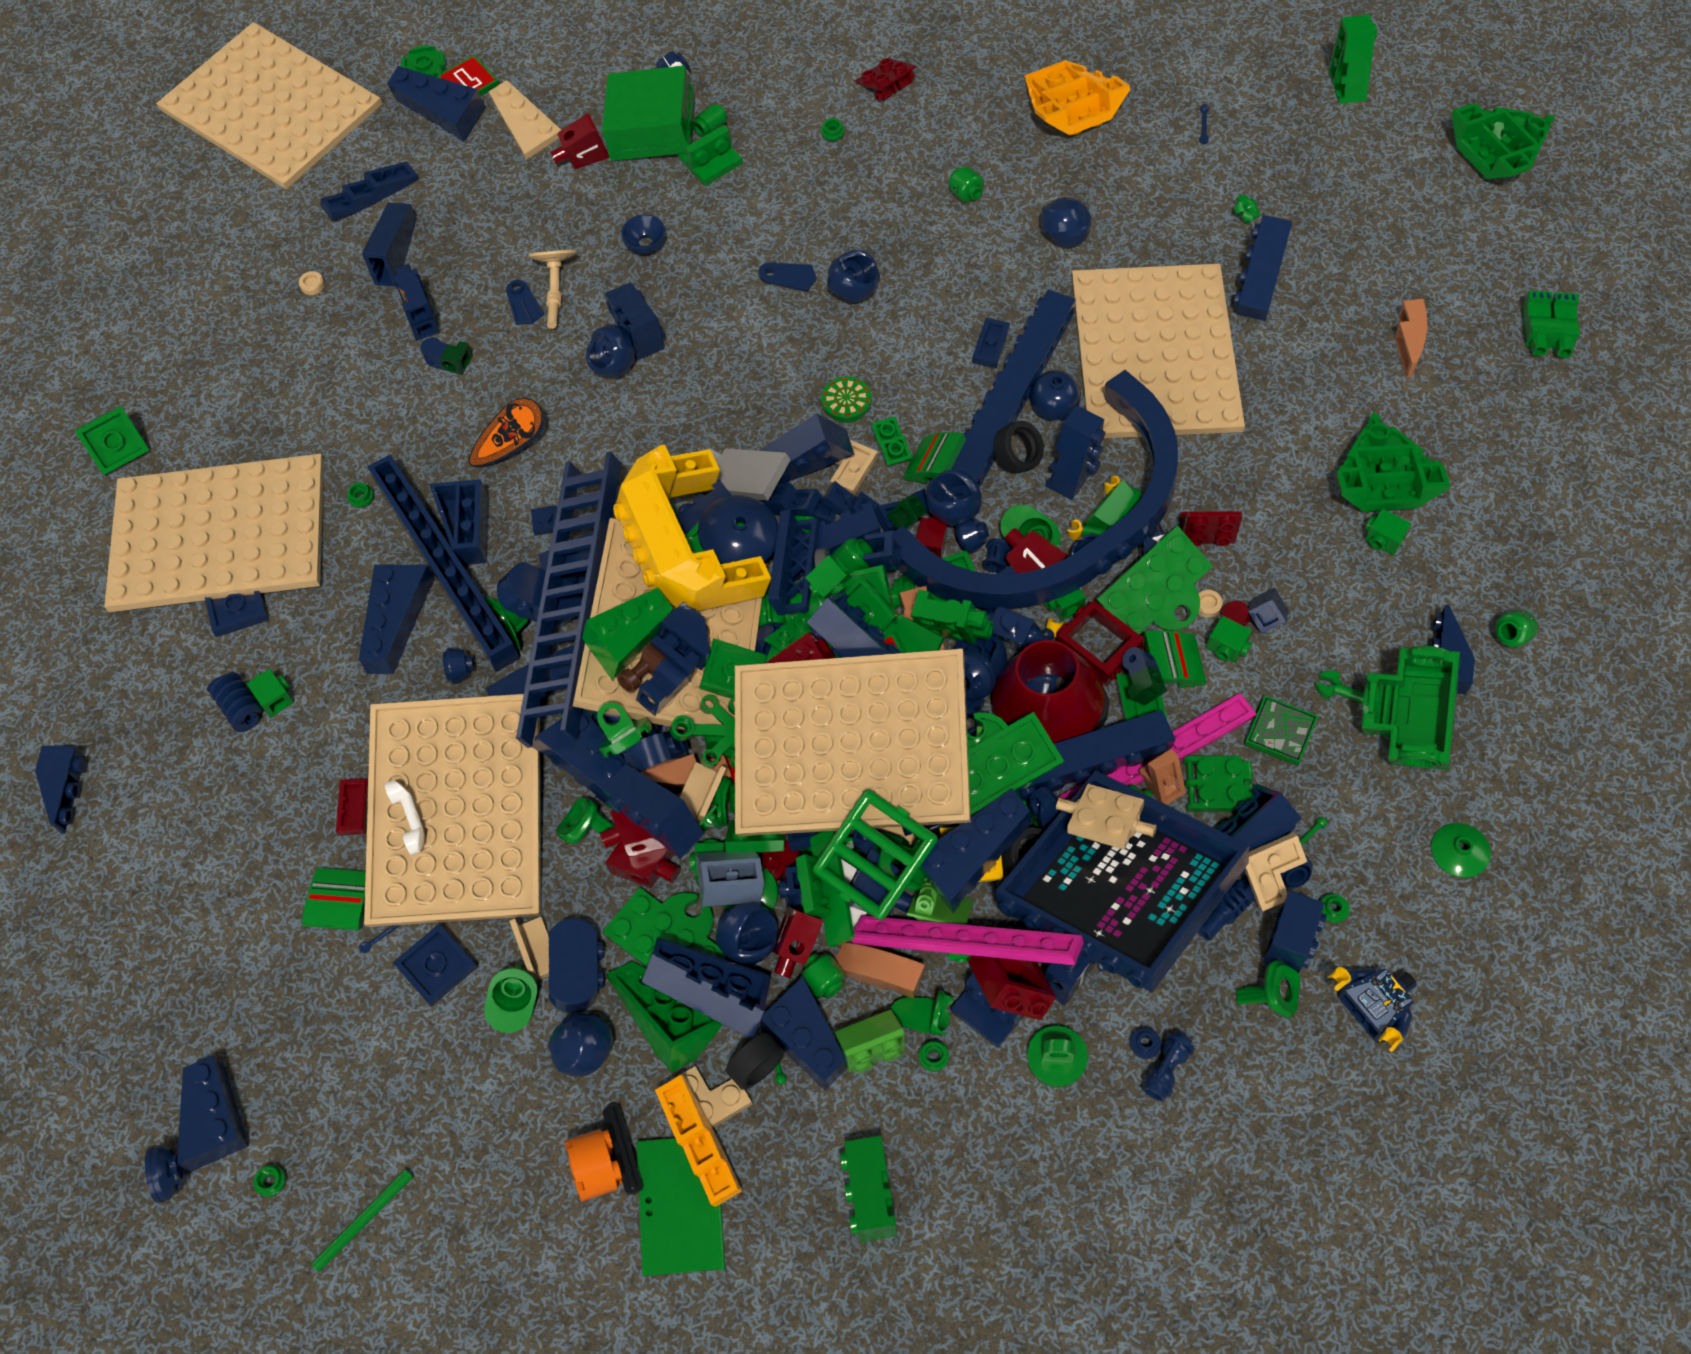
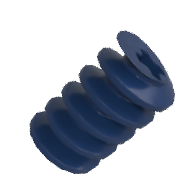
M227 673L210 682L207 691L224 716H226L234 731L246 732L257 725L262 707L257 703L256 698L251 695L252 692L249 688H246L245 682L241 680V676L238 673Z

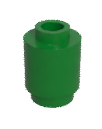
M711 104L695 117L692 126L695 132L700 137H703L726 124L727 113L722 106Z

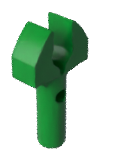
M1333 670L1320 673L1318 678L1328 681L1332 685L1325 686L1322 683L1316 682L1315 689L1322 698L1330 700L1331 696L1341 695L1363 704L1364 693L1343 685L1339 679L1341 673Z

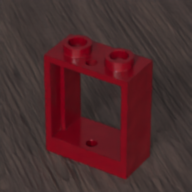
M1095 600L1087 607L1085 605L1080 607L1074 619L1069 624H1063L1056 634L1058 642L1067 645L1096 669L1103 685L1106 687L1115 679L1116 674L1121 673L1125 669L1122 662L1125 652L1132 647H1138L1142 650L1144 644L1142 636ZM1091 618H1094L1125 642L1105 664L1072 639Z
M971 955L968 960L991 1008L1042 1020L1056 999V995L1038 963L1035 961Z

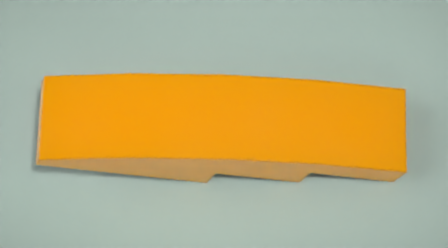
M680 1075L656 1089V1094L676 1141L683 1147L694 1174L700 1178L710 1204L717 1207L742 1192L731 1165L684 1076Z

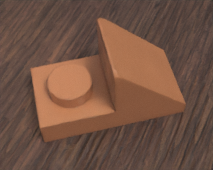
M1172 749L1157 756L1153 761L1140 769L1141 776L1150 790L1153 791L1157 801L1168 805L1186 793L1179 757Z

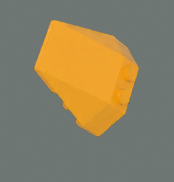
M1067 60L1024 75L1035 113L1045 122L1069 136L1077 135L1085 129L1100 126L1103 122L1111 120L1129 93L1130 85L1117 76L1112 75L1111 78H1107L1098 70L1094 71V74L1088 72L1086 66Z

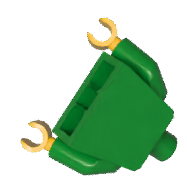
M1112 476L1110 484L1104 482L1106 497L1085 520L1084 523L1086 525L1082 527L1079 520H1073L1071 527L1077 530L1067 529L1068 537L1072 540H1078L1083 535L1091 533L1102 534L1137 505L1143 496L1142 492L1128 485L1124 480L1120 482L1118 476Z

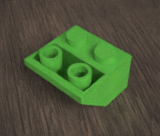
M892 1010L835 1031V1039L846 1059V1067L849 1073L852 1071L863 1073L871 1069L873 1063L883 1059L885 1062L893 1061L902 1055L901 1052L905 1051V1034Z

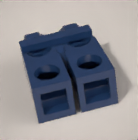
M409 264L397 267L395 269L397 275L393 276V279L403 301L402 306L416 341L440 333L417 269L411 270Z

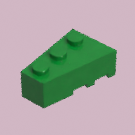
M1370 14L1341 18L1328 68L1339 104L1367 101L1374 41L1377 37V26L1373 24Z

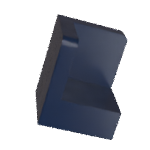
M1273 588L1253 598L1250 601L1248 613L1263 634L1287 622L1288 608L1277 590Z

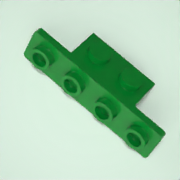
M823 831L810 838L812 856L804 854L796 858L797 877L800 882L801 903L804 913L824 920L827 945L829 947H836L855 937L849 903L839 896L840 892L812 872V867L836 831ZM836 853L827 869L845 881L841 856Z

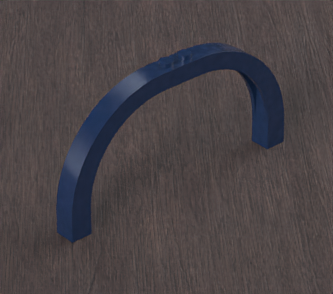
M1123 370L1105 383V400L1123 414L1138 429L1146 441L1152 456L1153 474L1144 495L1126 516L1068 558L1054 565L1026 573H981L943 560L925 547L909 530L901 526L893 532V539L901 546V563L898 564V569L912 582L920 587L926 586L927 591L940 598L956 600L961 604L963 600L971 601L977 608L997 609L998 606L1014 609L1046 603L1076 591L1100 574L1107 573L1112 565L1120 559H1126L1137 546L1149 537L1157 528L1171 504L1177 479L1178 444L1172 422L1163 405L1149 389L1126 370Z

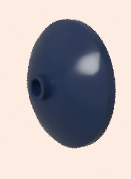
M730 495L714 501L705 509L699 520L698 539L703 551L714 550L720 565L761 556L765 563L775 552L778 522L773 512L761 501L744 495ZM740 521L743 522L745 525L738 526L736 522Z

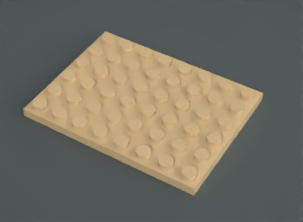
M253 22L156 104L159 110L284 189H287L383 103L377 95Z
M1220 264L1072 271L1085 410L1105 419L1103 430L1106 433L1104 438L1142 436L1138 429L1123 414L1105 400V383L1123 370L1128 371L1155 395L1170 417L1176 435L1244 432L1245 424Z
M314 454L117 479L104 605L108 612L204 601L205 597L220 599L226 598L229 594L239 593L244 596L252 595L254 591L268 593L320 586L324 459L322 455Z
M610 518L590 618L651 591L650 587H647L643 581V572L640 565L634 561L630 542H627L624 538L621 521ZM762 597L698 611L705 618L709 649L714 638L755 651ZM584 644L572 705L574 707L598 711L604 702L616 701L625 708L631 719L639 720L647 717L650 723L670 727L674 718L685 715L691 718L694 724L722 725L712 714L703 713L699 707L705 695H713L717 698L718 704L735 719V715L731 714L727 708L731 698L699 689L704 668L702 670L696 668L691 682L684 686L654 716L636 701L639 687L633 693H629L619 685L617 678L612 681L588 646ZM643 649L635 657V660L624 669L632 670L637 665ZM649 673L640 678V685L647 679L650 680L653 676ZM647 696L649 702L655 704V702ZM705 701V702H704V705H705L706 707H708V708H712V707H713L712 702H710V701ZM610 708L604 712L620 716L616 709Z
M963 649L735 666V834L737 836L836 831L862 793L867 789L872 790L896 808L902 807L910 813L909 817L921 825L971 822ZM869 804L860 818L873 828L903 827L871 804Z
M524 694L370 705L364 925L366 927L541 916L540 753L533 747H525L516 739ZM537 717L534 739L535 736L540 734V717ZM392 780L397 781L411 794L424 829L423 848L421 852L412 856L409 854L402 836L411 831L402 803L392 804L385 790L384 783Z

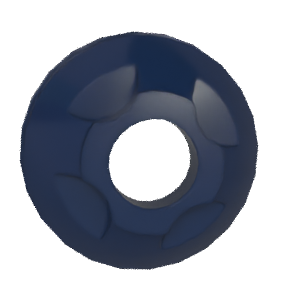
M637 215L630 218L623 225L621 236L625 246L630 251L647 254L657 250L664 243L665 226L659 218L653 215ZM643 238L652 240V243L648 246L639 245V241Z
M964 651L965 676L970 682V688H966V700L979 701L987 697L994 690L996 674L991 663L982 654L974 651Z
M165 1145L149 1146L145 1156L146 1181L151 1197L156 1203L171 1200L181 1184L185 1182L184 1169L177 1165L178 1155Z

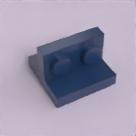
M974 973L966 981V991L951 1008V1012L997 1049L1024 1018L1022 1015L991 1008Z

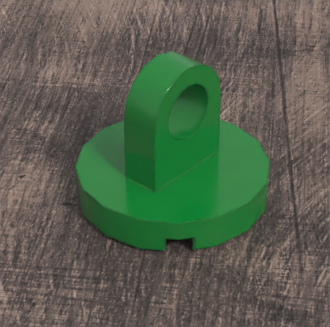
M616 701L604 702L597 711L598 723L607 736L599 744L598 749L602 756L606 758L610 756V751L613 755H617L641 740L643 737L641 732L645 730L646 733H649L652 729V725L647 717L632 721L625 708ZM607 709H616L619 712L620 718L617 722L608 723L604 720L603 714Z
M1063 1026L1046 1027L1037 1032L1030 1041L1027 1052L1028 1067L1042 1084L1054 1088L1069 1087L1084 1074L1088 1061L1087 1047L1080 1035L1070 1028Z

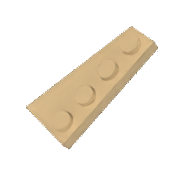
M506 80L489 91L492 102L505 121L506 126H508V130L512 133L526 160L559 139L557 134L561 129L510 82Z

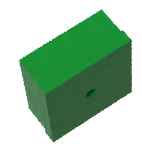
M685 65L608 74L602 133L611 161L686 153L685 147L691 144L695 93L693 86L690 84Z

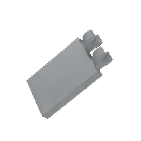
M725 448L723 453L719 454L710 449L720 469L717 481L720 480L732 495H744L757 500H769L791 460L787 453ZM707 490L704 492L708 495L713 490Z

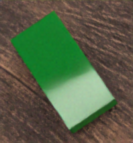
M896 416L871 423L873 435L887 467L912 460L905 436L901 433Z

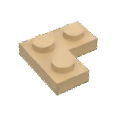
M850 440L855 455L835 463L840 466L830 480V484L836 481L855 495L877 460L878 451Z
M1294 832L1249 851V864L1244 870L1258 907L1262 911L1283 903L1288 894L1280 874L1307 862L1299 838Z
M696 1066L681 1074L686 1079L712 1128L752 1105L746 1091L741 1090L733 1079L709 1091Z

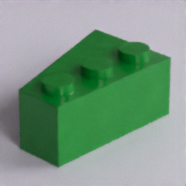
M657 587L586 620L582 639L611 680L614 681L617 675L635 660L640 651L650 644L656 635L658 636L662 622L672 613L673 607Z
M881 1136L845 1141V1151L839 1152L842 1171L848 1170L850 1183H844L847 1203L853 1202L855 1214L849 1215L852 1235L858 1234L860 1243L897 1237L896 1220Z

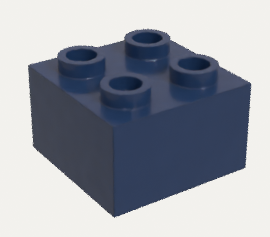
M1289 890L1279 910L1263 963L1268 965L1276 960L1281 961L1296 970L1298 974L1302 967L1308 968L1310 960L1313 959L1317 950L1318 941L1316 939L1319 931H1322L1327 917L1326 914L1322 913L1325 903Z

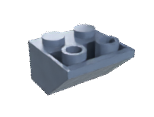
M723 851L695 853L702 907L761 902L764 879L760 857L756 852Z

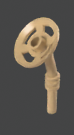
M558 250L528 254L529 258L547 262V268H550V291L547 293L546 301L548 307L547 327L550 329L557 327L558 309L561 306L562 294L559 291V267L562 266L561 261L577 254V250Z

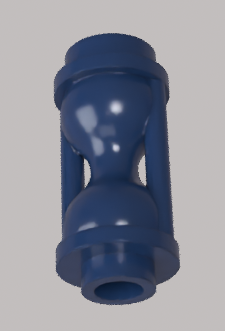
M1180 1032L1167 1034L1166 1042L1163 1046L1164 1060L1162 1064L1152 1068L1143 1079V1092L1157 1101L1164 1102L1166 1097L1171 1096L1175 1084L1173 1072L1175 1067L1186 1062L1195 1051L1194 1046L1191 1044L1192 1040Z

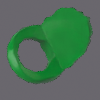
M938 991L937 1000L927 997L901 998L893 1003L890 1010H892L899 1024L907 1029L933 1035H947L946 1032H943V1030L948 1028L950 1021L947 1007L954 1002V998L945 994L944 991Z

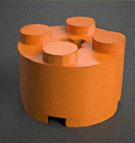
M601 1129L564 1140L565 1149L569 1155V1165L581 1202L618 1190L617 1186L622 1185V1176L617 1160H610V1156L613 1155V1146L608 1130L601 1131Z

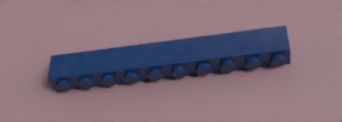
M1049 289L1044 298L1040 297L1038 299L1034 316L1030 315L1028 317L1024 334L1018 335L1014 352L1008 353L1004 363V370L997 373L994 380V388L992 391H987L983 401L984 406L981 410L978 409L974 415L973 426L971 429L967 428L964 432L966 441L952 469L961 470L969 474L977 482L979 488L996 459L993 445L998 430L1016 422L1030 396L1033 383L1043 373L1074 315L1076 299Z
M391 454L367 466L375 484L495 672L520 659L513 642Z
M1159 710L1055 743L1054 745L1063 758L1064 764L1034 780L1029 787H1022L1015 791V793L1022 801H1028L1030 795L1040 787H1048L1052 792H1056L1066 784L1086 782L1095 770L1108 775L1115 772L1121 766H1136L1146 758L1153 756L1156 758L1170 750L1176 739L1163 711ZM936 824L922 826L930 830V828L938 825H941V827H947L952 824ZM902 827L905 836L913 834Z

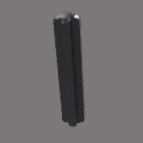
M609 1106L603 1110L602 1115L611 1138L615 1159L620 1168L622 1184L627 1195H635L643 1190L642 1180L620 1107Z

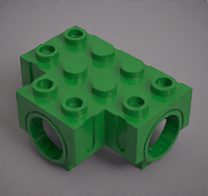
M1416 646L1410 649L1400 648L1397 675L1367 674L1363 699L1362 730L1364 735L1367 736L1383 735V737L1391 738L1388 758L1390 765L1450 771V753H1452L1453 725H1455L1456 697L1459 683L1458 670H1460L1461 662L1460 652H1450L1449 650L1433 646Z

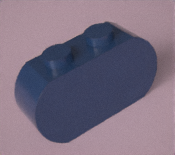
M522 562L507 572L497 584V596L504 609L515 613L518 617L537 622L546 571ZM562 578L560 587L574 585V582ZM581 593L559 597L556 610L581 606ZM573 617L554 621L553 629L562 627Z
M661 732L641 739L630 748L624 750L622 754L627 765L641 773L688 756L689 746L687 740L679 741L674 739L670 732Z
M581 919L563 920L557 923L549 932V1001L556 1009L565 1013H579L588 1009L597 999L598 988H603V970H598L597 960H603V942H597V931L595 928Z

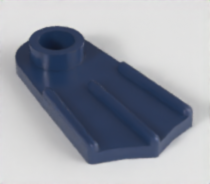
M765 263L759 268V277L762 281L790 289L808 292L814 282H816L813 265Z
M513 280L507 285L506 293L515 325H532L544 316L542 308L526 282Z

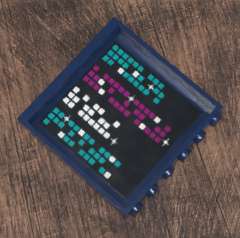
M1095 770L1070 801L1076 802L1081 798L1087 784L1144 799V808L1140 814V821L1157 825L1154 837L1136 832L1129 839L1125 850L1069 834L1068 823L1072 813L1061 811L995 891L997 907L1004 915L1017 918L1033 931L1082 935L1084 944L1079 954L1080 957L1091 959L1100 964L1109 973H1117L1128 979L1133 986L1144 988L1153 993L1249 864V845Z

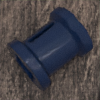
M999 538L988 540L987 558L983 560L982 567L993 573H999L1006 568V554L1010 552L1011 545Z

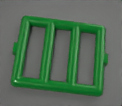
M867 789L862 793L812 867V872L840 892L839 896L848 903L852 901L876 919L884 920L937 843L938 838L930 830L909 817L910 813L900 806L896 808L872 790ZM869 804L923 840L914 855H911L860 819ZM852 829H855L906 865L897 880H894L843 844ZM836 853L889 890L880 905H877L827 869Z

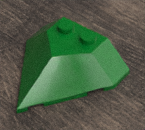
M1469 104L1454 109L1451 113L1457 148L1486 179L1513 177L1530 171L1555 118L1553 115H1546L1545 118L1533 116L1532 112L1495 107L1493 111L1484 110L1477 104Z
M1375 412L1372 413L1367 426L1363 428L1349 451L1347 459L1340 466L1336 474L1341 496L1363 512L1381 511L1382 509H1417L1450 488V482L1444 465L1438 460L1433 462L1426 457L1421 447L1395 427L1389 428L1380 421L1381 417Z

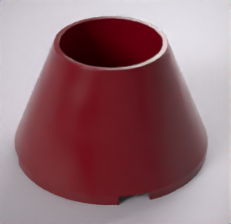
M1054 640L1037 641L1023 649L1003 668L996 679L995 688L992 691V704L996 716L1000 717L1009 726L1034 712L1053 744L1092 732L1100 721L1104 710V686L1096 669L1067 645ZM1044 674L1058 675L1070 682L1065 689L1050 694L1038 693L1026 686L1027 682Z

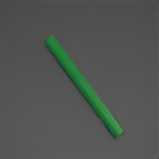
M404 1169L310 1263L312 1267L320 1272L411 1181L413 1176Z

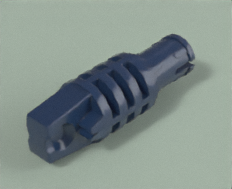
M1247 875L1242 880L1234 882L1199 929L1198 933L1204 939L1211 941L1223 926L1232 924L1241 915V912H1244L1254 901V894Z

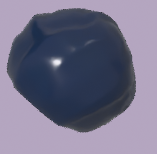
M1062 197L1055 199L1042 208V230L1057 245L1063 248H1075L1088 237L1092 220L1088 208L1081 201L1071 197Z
M852 250L835 258L828 269V288L841 299L848 302L856 303L868 298L880 281L877 263L866 251Z
M606 324L592 333L591 341L586 351V361L589 368L602 377L619 378L623 376L634 362L635 350L632 346L631 337L624 327Z
M951 469L940 473L929 481L925 491L929 512L947 525H961L973 519L981 508L982 495L977 482L969 474L961 470Z
M758 902L734 905L727 908L718 920L716 942L723 954L730 960L740 964H756L766 959L774 950L777 943L778 923L773 913Z
M575 1014L564 1018L555 1027L549 1037L548 1048L551 1053L552 1062L559 1072L568 1076L582 1077L590 1075L601 1067L609 1057L614 1040L612 1031L602 1019L595 1015Z

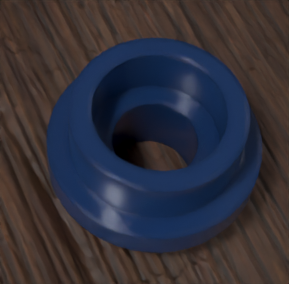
M1141 1028L1133 1033L1130 1047L1139 1058L1151 1059L1159 1053L1161 1039L1154 1030ZM1147 1038L1151 1041L1152 1045L1144 1047L1140 1040Z

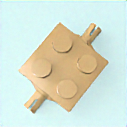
M1087 784L1082 797L1076 802L1059 798L1056 804V810L1072 813L1068 823L1069 834L1125 850L1129 839L1136 832L1154 837L1157 825L1140 821V814L1144 808V799Z

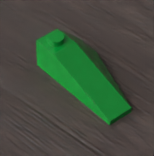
M633 961L608 972L607 978L654 1053L671 1073L697 1060L722 1027V1023L642 983L645 968Z

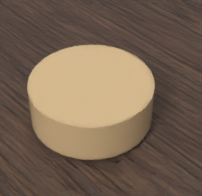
M310 271L300 277L299 286L303 293L315 295L323 290L325 282L320 273Z
M1213 590L1199 592L1200 609L1198 614L1203 617H1214L1219 614L1223 604L1221 596Z

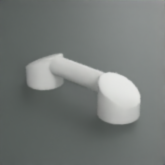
M395 780L384 783L391 803H402L411 828L410 832L402 835L409 854L411 856L417 854L423 848L425 835L412 796Z

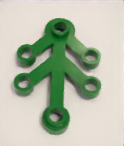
M705 695L699 704L700 710L705 714H712L722 725L694 724L688 716L680 715L672 721L670 734L679 741H685L690 736L723 737L712 749L705 750L701 756L702 765L706 768H713L717 765L720 756L735 743V719L718 704L715 696ZM734 696L727 705L728 711L735 715V708L732 705L735 702ZM705 701H710V702H712L713 707H712V708L706 707V706L704 705V702H705ZM683 727L686 733L680 734L676 728ZM734 751L729 758V763L735 769ZM712 755L715 761L708 762L705 756Z

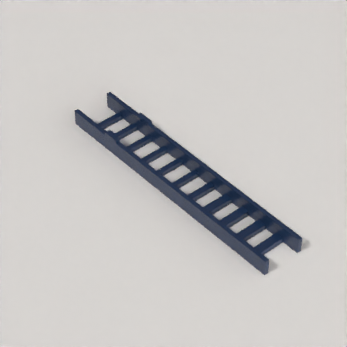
M612 452L606 453L604 470L580 475L579 470L571 461L565 463L516 739L527 748L533 746L537 717L563 713L560 731L571 741L577 740L581 708L572 705L585 644L582 635L586 620L590 619L609 519L613 516L621 462ZM601 483L600 491L576 496L577 488ZM598 505L596 513L572 518L575 509ZM594 527L593 535L569 540L571 531ZM590 549L589 559L564 564L566 554ZM587 570L584 583L560 587L562 575ZM583 593L581 606L556 610L559 597ZM579 616L577 629L552 634L554 621ZM575 640L573 653L548 658L550 644ZM571 664L569 678L547 681L545 678L546 668ZM567 688L564 703L539 707L541 697H545L546 692Z

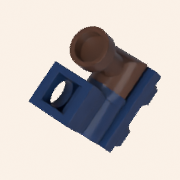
M672 633L667 634L663 638L656 635L651 640V643L644 647L637 665L632 670L624 669L617 675V681L625 691L633 693L639 687L636 701L654 716L684 686L691 682L693 673L700 661V657L693 651L689 650L683 656L676 652L680 642ZM649 673L653 676L650 680L647 679L640 685V678ZM647 696H648L650 699H652V700L655 702V704L649 702V700L647 699Z

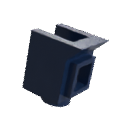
M893 530L866 534L865 541L876 553L864 554L863 560L870 567L885 564L886 572L898 570V564L901 563V546L893 539Z

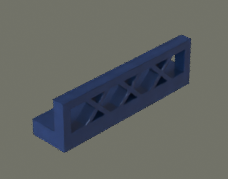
M791 510L780 511L768 601L778 615L809 611L811 590L808 586L810 583L805 577L815 566L814 556L817 549L820 526L817 518L797 521ZM811 528L810 533L803 539L798 537L799 530ZM802 549L808 550V554L800 561L796 560V555ZM801 570L804 571L805 576L797 584L794 583L793 577ZM798 592L802 594L801 603L790 604V599Z

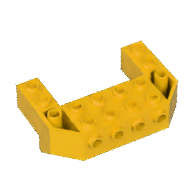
M660 445L635 461L620 487L617 502L613 507L616 519L620 520L623 526L624 538L627 542H630L633 549L634 561L642 569L645 585L649 586L650 590L658 587L671 605L678 607L684 602L697 611L764 597L771 576L762 557L758 556L720 565L713 549L692 553L668 500L671 497L714 489L712 485L717 481L720 469L711 450L670 456L666 446Z

